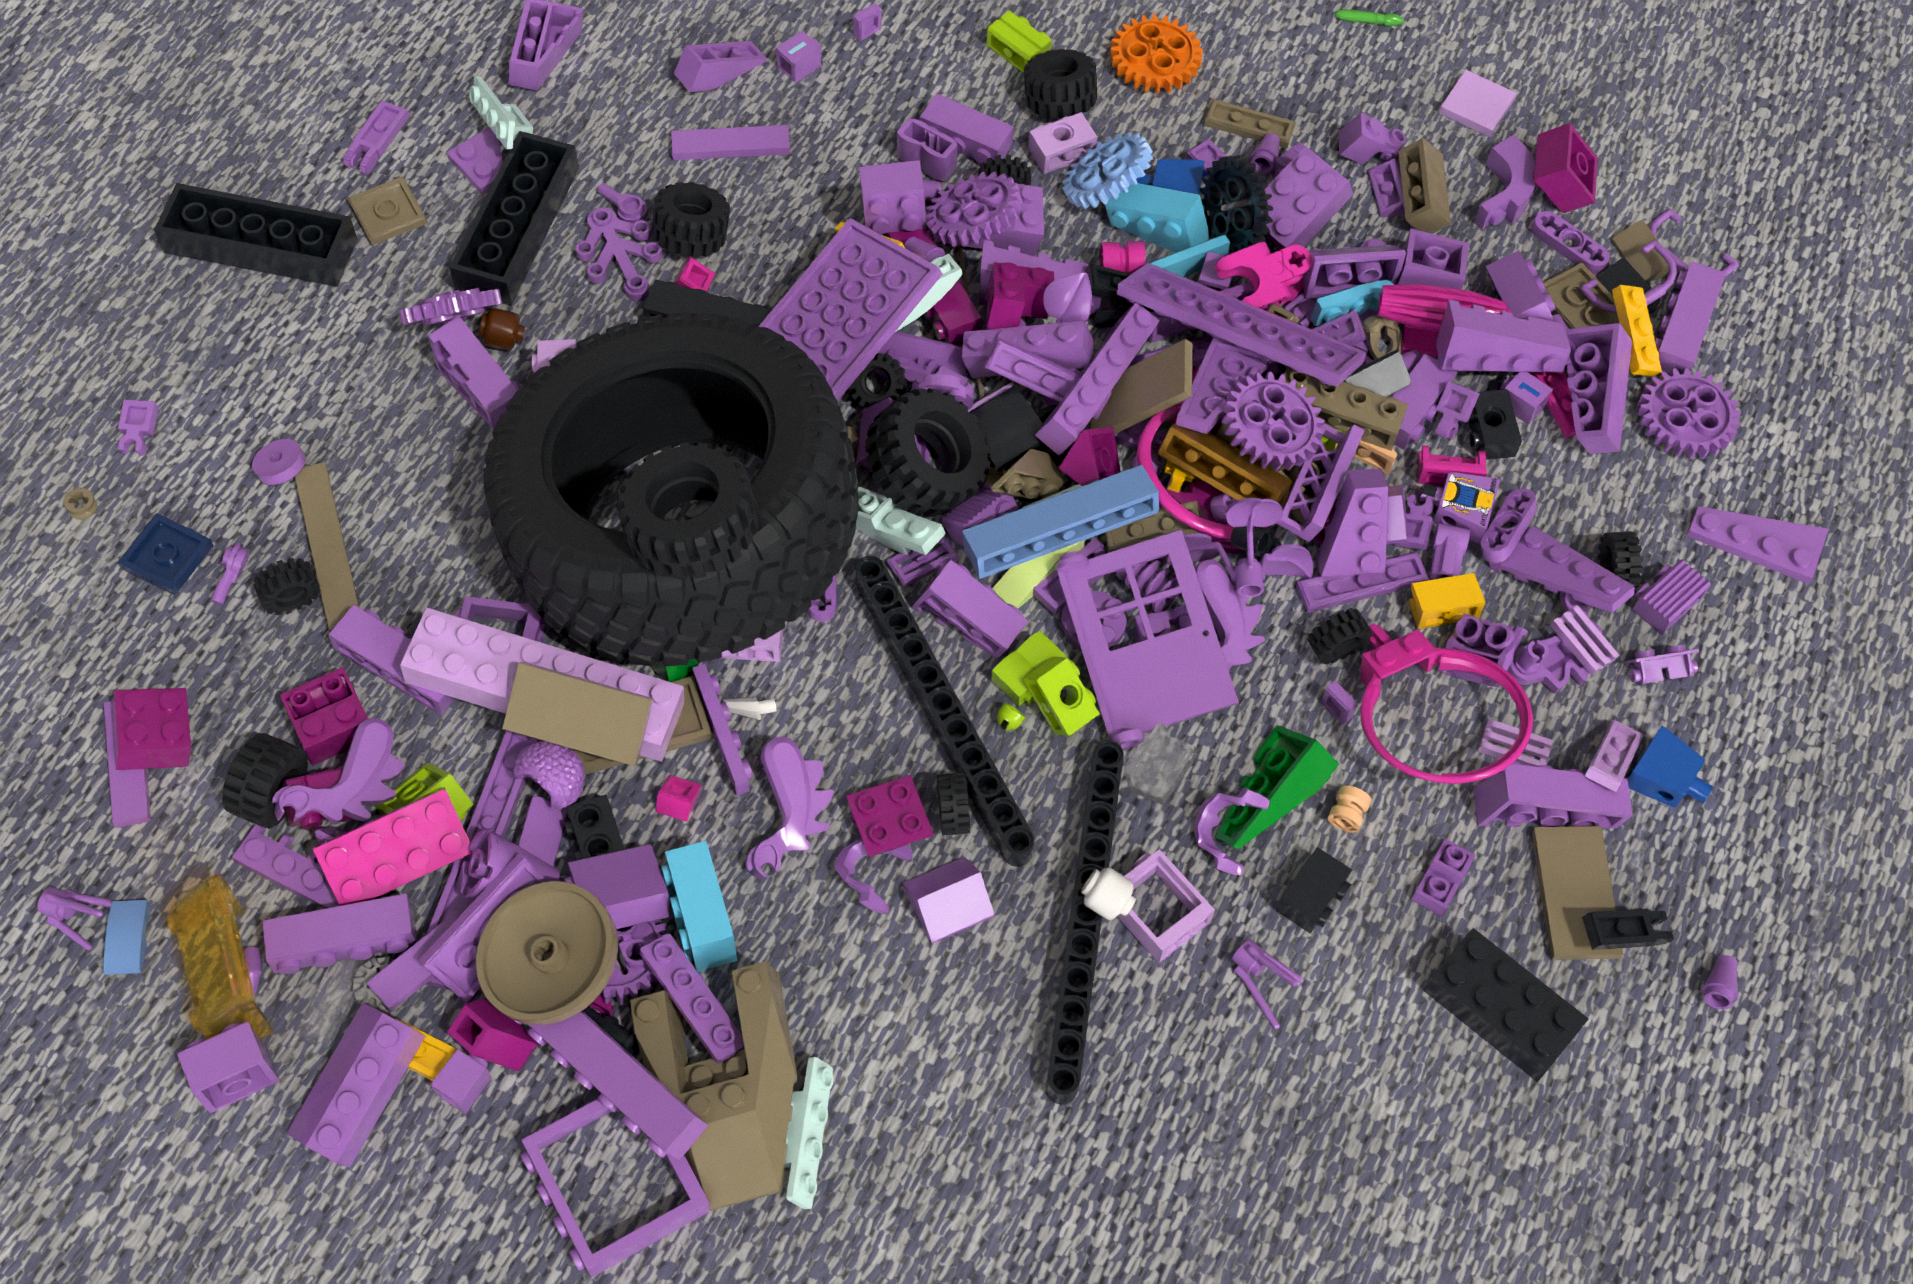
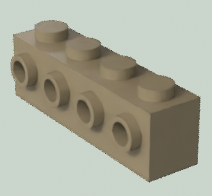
M1287 366L1284 373L1285 383L1290 384L1295 379L1296 389L1307 388L1304 396L1306 398H1316L1311 405L1312 407L1322 409L1317 417L1324 419L1325 424L1341 430L1343 434L1355 424L1365 430L1361 441L1392 451L1409 404L1342 382L1339 386L1326 385L1306 373H1297Z

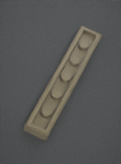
M322 462L303 467L295 476L321 589L320 592L327 623L331 632L353 605L358 608L360 607L326 463Z

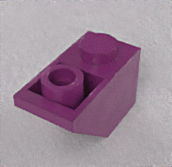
M486 997L465 1004L447 1031L473 1056L515 1071H520L539 1044L527 1033V1030L495 1008Z

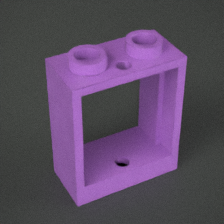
M465 596L462 608H458L455 614L456 617L473 621L474 616L526 622L522 637L541 643L546 628L545 620L540 617L531 604Z

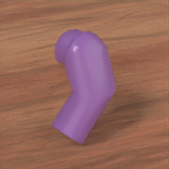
M249 947L243 951V981H235L231 985L233 999L237 1001L245 998L248 1001L256 995L262 971V953L256 947Z

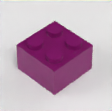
M1568 123L1538 134L1537 147L1535 148L1536 164L1533 171V180L1536 186L1542 188L1547 194L1549 201L1555 204L1562 213L1594 204L1598 157L1573 125Z
M186 688L114 690L112 716L116 770L188 766L191 754V737Z

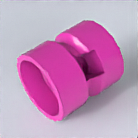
M1126 241L1123 247L1118 242L1100 243V266L1133 274L1146 264L1143 241Z

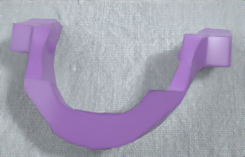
M1242 788L1239 795L1216 793L1202 803L1196 815L1193 828L1197 845L1213 856L1214 868L1233 875H1242L1244 865L1228 857L1215 845L1212 839V828L1220 822L1217 816L1218 812L1229 805H1242L1244 807L1248 805L1266 810L1270 800L1252 790Z
M861 838L842 849L836 858L835 869L843 881L861 894L859 901L862 905L874 912L887 914L890 908L874 892L875 887L850 878V874L855 873V862L861 857L868 855ZM908 845L883 854H891L909 861L912 858L913 851Z

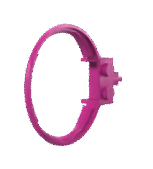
M1200 366L1192 369V383ZM1182 401L1155 414L1145 426L1137 445L1138 466L1143 465L1159 491L1160 505L1173 517L1201 533L1218 538L1231 539L1234 527L1206 520L1183 507L1163 487L1152 465L1151 443L1157 429L1169 420L1170 424L1176 423L1177 415L1184 402ZM1223 417L1213 426L1214 433H1216L1222 423Z
M1375 623L1369 625L1373 633L1369 644L1374 649L1362 654L1360 679L1366 686L1361 702L1360 721L1369 743L1384 760L1398 770L1419 779L1437 783L1457 784L1474 782L1493 776L1507 768L1521 755L1532 733L1533 714L1531 704L1524 689L1508 671L1495 662L1475 653L1433 647L1419 629L1392 641L1380 625L1376 626ZM1416 663L1426 673L1432 670V665L1439 664L1438 670L1466 671L1487 676L1499 683L1515 702L1520 719L1518 737L1503 757L1478 770L1436 775L1414 769L1392 756L1384 748L1376 735L1372 714L1375 704L1380 697L1381 679Z

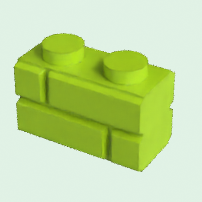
M1010 10L1002 15L1000 20L997 19L987 29L986 45L1023 73L1025 65L1028 64L1031 58H1035V55L1052 50V41L1045 32H1038L1030 26L1025 17H1018Z

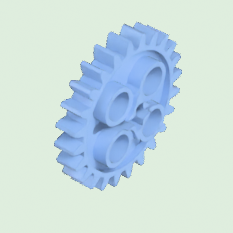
M1128 132L1124 137L1119 133L1113 140L1110 136L1107 138L1106 143L1097 142L1095 149L1088 148V153L1085 156L1078 157L1080 160L1078 163L1071 164L1073 170L1065 173L1067 178L1062 181L1064 184L1062 189L1071 204H1075L1077 208L1082 205L1086 209L1090 204L1093 208H1096L1101 201L1105 205L1109 198L1113 197L1116 200L1118 199V193H1127V187L1138 184L1136 179L1145 176L1146 174L1143 170L1151 166L1149 162L1153 160L1151 155L1153 151L1144 136L1140 137L1138 133L1132 135L1131 132Z

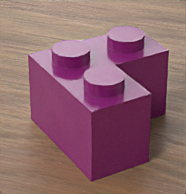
M993 262L986 292L987 328L1019 327L1021 316L1047 319L1048 313L1044 307L1043 297L1047 286L1055 281L1054 271H1048L1041 267L1017 266L1010 262Z

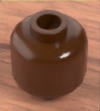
M492 308L488 314L483 313L478 337H482L483 344L487 347L511 351L515 343L522 344L525 326L519 325L520 317L517 313Z

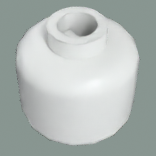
M1109 867L1101 871L1095 869L1081 891L1085 895V906L1107 920H1113L1119 914L1126 916L1136 901V898L1131 896L1134 888L1133 882Z

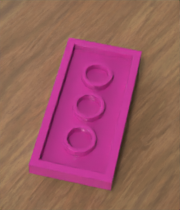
M445 787L313 847V851L339 906L372 900L474 852L468 850L470 845L469 838Z

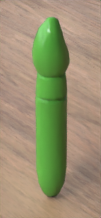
M1349 9L1335 12L1337 18L1345 21L1384 24L1386 26L1404 23L1402 17L1393 13L1384 15Z

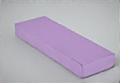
M1612 720L1585 777L1617 792L1643 734L1616 720Z

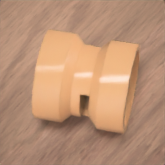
M1342 786L1336 797L1337 805L1331 808L1328 821L1334 827L1349 833H1356L1363 822L1362 813L1367 812L1372 800L1366 792L1359 788Z

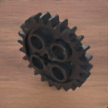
M1240 155L1221 157L1219 160L1213 161L1212 167L1206 169L1208 176L1202 177L1206 187L1200 188V192L1204 195V199H1201L1202 205L1205 206L1204 214L1208 219L1206 221L1207 226H1210L1212 229L1209 236L1211 238L1226 235L1230 241L1229 251L1231 253L1260 242H1266L1264 235L1270 234L1266 224L1273 222V219L1268 216V211H1272L1273 207L1268 205L1267 202L1272 197V194L1265 193L1268 182L1262 183L1260 181L1263 175L1262 171L1255 173L1256 164H1249L1248 158H1240ZM1246 199L1251 201L1246 206L1226 211L1221 210V206Z

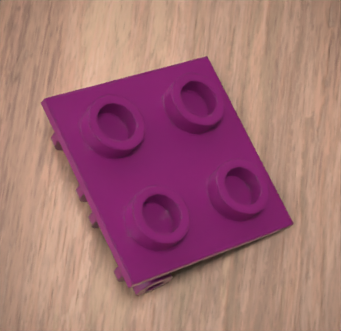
M911 775L846 796L851 809L850 816L853 824L856 823L868 857L934 836Z

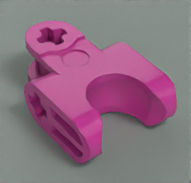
M1260 242L1221 258L1214 266V269L1221 279L1241 276L1249 280L1253 287V294L1241 301L1268 311L1273 303L1280 306L1292 298L1288 286L1301 281L1305 272L1310 268L1312 260L1310 252L1303 246L1292 245L1271 254L1266 242Z

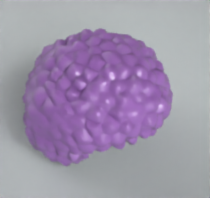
M541 740L529 744L520 750L515 760L513 771L516 779L529 777L536 784L539 783L542 789L549 793L551 797L550 807L552 809L560 810L575 803L583 792L585 785V767L580 757L572 748Z

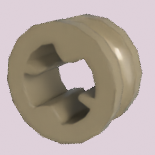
M86 488L73 489L64 499V506L69 514L78 520L88 519L93 516L98 507L93 494ZM85 499L87 504L82 503L83 507L76 508L75 503L80 504L78 501Z

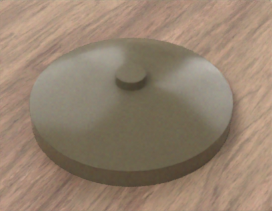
M561 881L543 882L529 886L508 898L494 912L482 932L476 954V971L481 989L495 1008L515 1021L530 1025H548L569 1019L587 1008L608 983L614 970L618 953L616 926L611 914L603 903L583 887Z

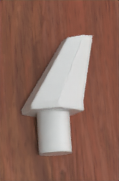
M756 697L723 700V702H726L729 712L761 720V714L776 712L774 699L758 701Z

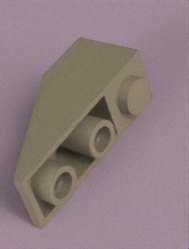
M1030 449L991 489L994 492L1041 500L1058 493L1059 488L1067 480L1047 452Z

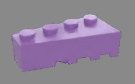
M983 239L979 305H987L986 292L993 262H1010L1017 266L1029 268L1041 267L1048 271H1054L1055 280L1085 272V268L1089 264L1069 259L1057 262L1050 255L1038 252L1037 256L1020 253L1021 248L1008 245L1007 250L994 247L993 241ZM1092 295L1090 314H1095L1096 309L1100 308L1101 297Z
M1450 299L1448 300L1436 341V349L1442 371L1563 372L1571 352L1563 323L1530 316L1520 319L1507 311H1501L1500 314L1487 312L1485 307L1474 304L1471 308L1460 306L1459 301Z
M1620 323L1565 329L1571 348L1566 365L1569 376L1567 378L1568 388L1571 391L1573 401L1571 406L1576 438L1589 454L1620 452L1632 340Z
M1514 761L1504 770L1486 778L1474 789L1478 826H1490V821L1505 820L1506 827H1520L1521 823L1540 821V827H1557L1571 822V827L1602 826V828H1618L1633 816L1628 779L1623 778L1617 792L1585 777L1586 773L1579 769L1558 770L1552 769L1549 765L1535 767L1522 765L1520 762Z

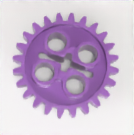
M982 172L978 178L970 174L968 180L964 181L962 178H959L957 185L948 184V191L938 192L940 198H933L931 200L933 205L927 207L929 214L926 215V220L931 235H934L936 241L941 240L943 245L950 242L951 246L955 247L961 242L963 247H966L969 241L972 240L977 245L980 238L984 237L988 241L990 240V234L1000 235L1001 227H1010L1009 220L1018 218L1016 212L1022 211L1020 204L1023 203L1017 183H1014L1012 177L1007 179L1004 173L997 177L996 172H992L986 177L985 172Z
M479 288L461 292L456 290L435 295L436 297L417 302L418 306L400 310L399 313L402 325L422 322L423 326L437 323L446 324L457 316H460L462 320H466V317L484 313L485 308L503 303L499 289L480 292Z
M1676 368L1672 369L1670 375L1663 371L1659 378L1653 377L1649 385L1645 386L1637 403L1640 406L1637 415L1642 416L1639 425L1649 426L1645 435L1656 436L1654 445L1661 442L1666 444L1664 452H1668L1671 448L1676 449V457H1680L1683 451L1687 452L1689 459H1693L1696 452H1698L1702 459H1705L1708 452L1715 456L1720 448L1725 450L1729 442H1732L1741 424L1738 421L1741 411L1735 410L1739 402L1737 400H1729L1733 393L1732 390L1723 392L1721 388L1724 382L1712 383V374L1706 379L1702 378L1701 370H1698L1695 375H1691L1689 368H1685L1681 375Z
M1258 372L1253 379L1246 376L1242 383L1238 382L1225 399L1227 402L1222 411L1226 415L1223 417L1222 423L1229 425L1224 432L1225 435H1234L1235 438L1231 442V446L1240 444L1242 449L1239 455L1251 454L1250 463L1252 464L1257 458L1260 459L1263 469L1269 463H1272L1275 471H1278L1282 465L1287 470H1290L1294 464L1300 467L1305 460H1309L1322 443L1320 439L1325 434V431L1320 429V427L1324 424L1325 420L1317 417L1322 409L1312 407L1311 404L1316 398H1306L1304 396L1307 390L1306 387L1300 390L1296 389L1295 379L1290 384L1285 383L1284 374H1281L1278 380H1275L1272 372H1269L1265 378Z
M660 919L628 926L631 929L625 932L617 931L620 963L627 974L623 975L616 959L612 975L600 993L604 995L605 1004H608L612 997H617L619 1004L623 1005L625 995L629 994L632 999L638 998V990L640 989L647 994L651 993L650 982L660 984L644 959L635 961L630 959V957L640 955L641 947L666 935V923L659 924Z

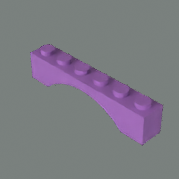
M1135 302L1114 324L1091 363L1051 412L1035 436L1058 455L1064 452L1087 426L1160 320L1141 304Z

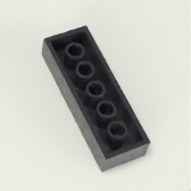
M519 131L513 142V148L509 150L449 267L455 290L466 291L479 288L480 292L499 289L502 303L513 304L579 170L575 145Z
M176 183L154 229L164 253L336 287L339 285L358 240L350 216Z

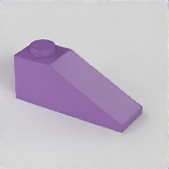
M752 41L685 45L674 75L689 92L713 90L763 64L767 58Z

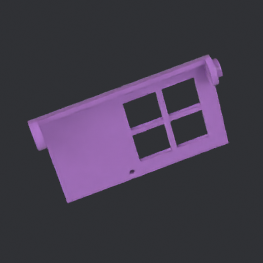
M1182 530L1091 559H1087L1086 555H1079V552L1076 551L1066 553L1060 557L1061 561L1056 564V570L1110 740L1117 742L1121 745L1122 749L1135 747L1144 742V733L1239 704ZM1169 555L1179 586L1141 598L1132 566ZM1125 569L1135 600L1097 612L1088 580ZM1182 594L1192 626L1154 637L1144 605ZM1138 608L1148 640L1110 651L1100 619Z

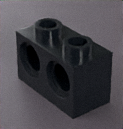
M607 794L567 806L570 819L565 820L564 824L569 840L577 839L579 849L573 851L576 861L593 857L592 854L599 849L607 850L606 854L625 850ZM593 819L598 821L592 827L582 826L587 820Z

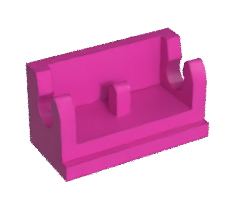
M1422 445V450L1418 452L1417 483L1444 486L1450 472L1486 477L1485 451H1478V457L1475 456V458L1429 454V446Z

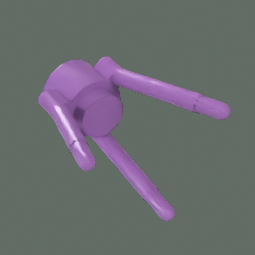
M49 887L41 894L37 907L40 913L48 916L47 924L57 927L84 949L91 950L92 945L66 925L63 919H70L76 911L101 917L103 915L101 910L78 902L110 908L114 900L78 894L68 889L61 891L54 887Z
M1249 939L1241 945L1232 958L1238 965L1234 972L1244 981L1272 1027L1278 1029L1280 1027L1278 1021L1249 974L1252 973L1254 976H1258L1267 967L1292 986L1302 983L1303 978Z

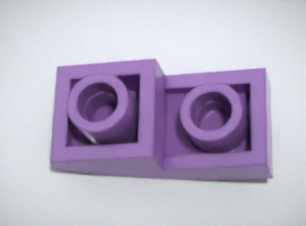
M1445 838L1411 900L1443 916L1476 855Z

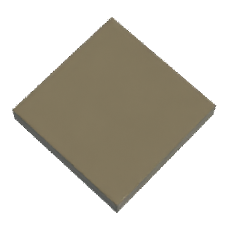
M403 176L347 198L372 246L428 224L423 211Z

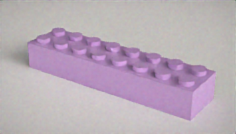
M426 607L400 664L405 683L506 714L519 662L523 661L651 697L654 699L640 755L662 762L685 703L684 686Z

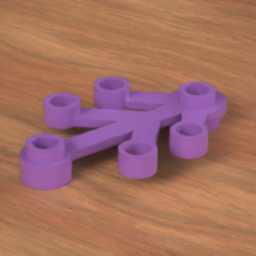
M602 207L593 210L587 218L588 226L591 230L586 239L576 245L577 257L581 261L592 260L595 257L594 248L602 235L607 243L597 262L590 264L587 268L589 280L596 284L605 281L607 277L606 271L615 257L626 279V296L636 302L645 300L650 293L649 282L646 278L637 274L627 253L645 258L650 263H656L663 257L662 247L656 242L642 245L619 238L615 231L633 235L638 241H645L651 236L650 224L644 220H638L633 224L617 219L616 213L609 208ZM640 229H645L644 232H638ZM585 249L590 250V251H588V252H581L582 250H585ZM657 251L655 254H650L649 252ZM596 271L601 272L600 274H597V275L593 274V273L596 272Z

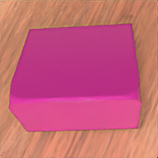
M690 257L682 264L674 283L707 292L716 273Z
M670 775L658 792L656 812L687 822L702 785Z

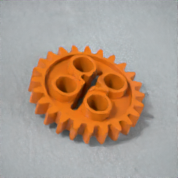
M1153 14L1152 20H1148L1145 15H1142L1141 22L1132 18L1130 26L1123 23L1121 31L1116 30L1115 38L1111 41L1112 68H1117V76L1125 75V84L1134 81V89L1143 85L1146 93L1150 87L1154 88L1157 94L1160 93L1161 88H1165L1168 93H1171V88L1174 85L1180 90L1182 89V83L1190 84L1191 77H1196L1198 69L1201 68L1203 49L1200 48L1201 40L1195 39L1196 32L1191 31L1187 33V24L1179 27V19H1175L1172 23L1168 22L1167 15L1162 20H1158L1156 14Z

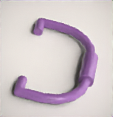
M1667 209L1652 222L1649 229L1656 238V229L1662 222L1670 217L1678 223L1682 220V217L1672 209ZM1665 247L1676 262L1677 273L1680 270L1686 272L1688 265ZM1727 253L1722 257V260L1729 264L1722 270V272L1726 273V277L1739 266V263Z
M1656 240L1643 246L1641 251L1643 254H1646L1655 249L1668 264L1669 274L1663 284H1658L1644 293L1647 306L1666 294V290L1673 284L1677 275L1676 262L1671 254ZM1595 278L1581 286V292L1593 304L1604 311L1617 313L1615 305L1605 303L1590 290L1598 285Z

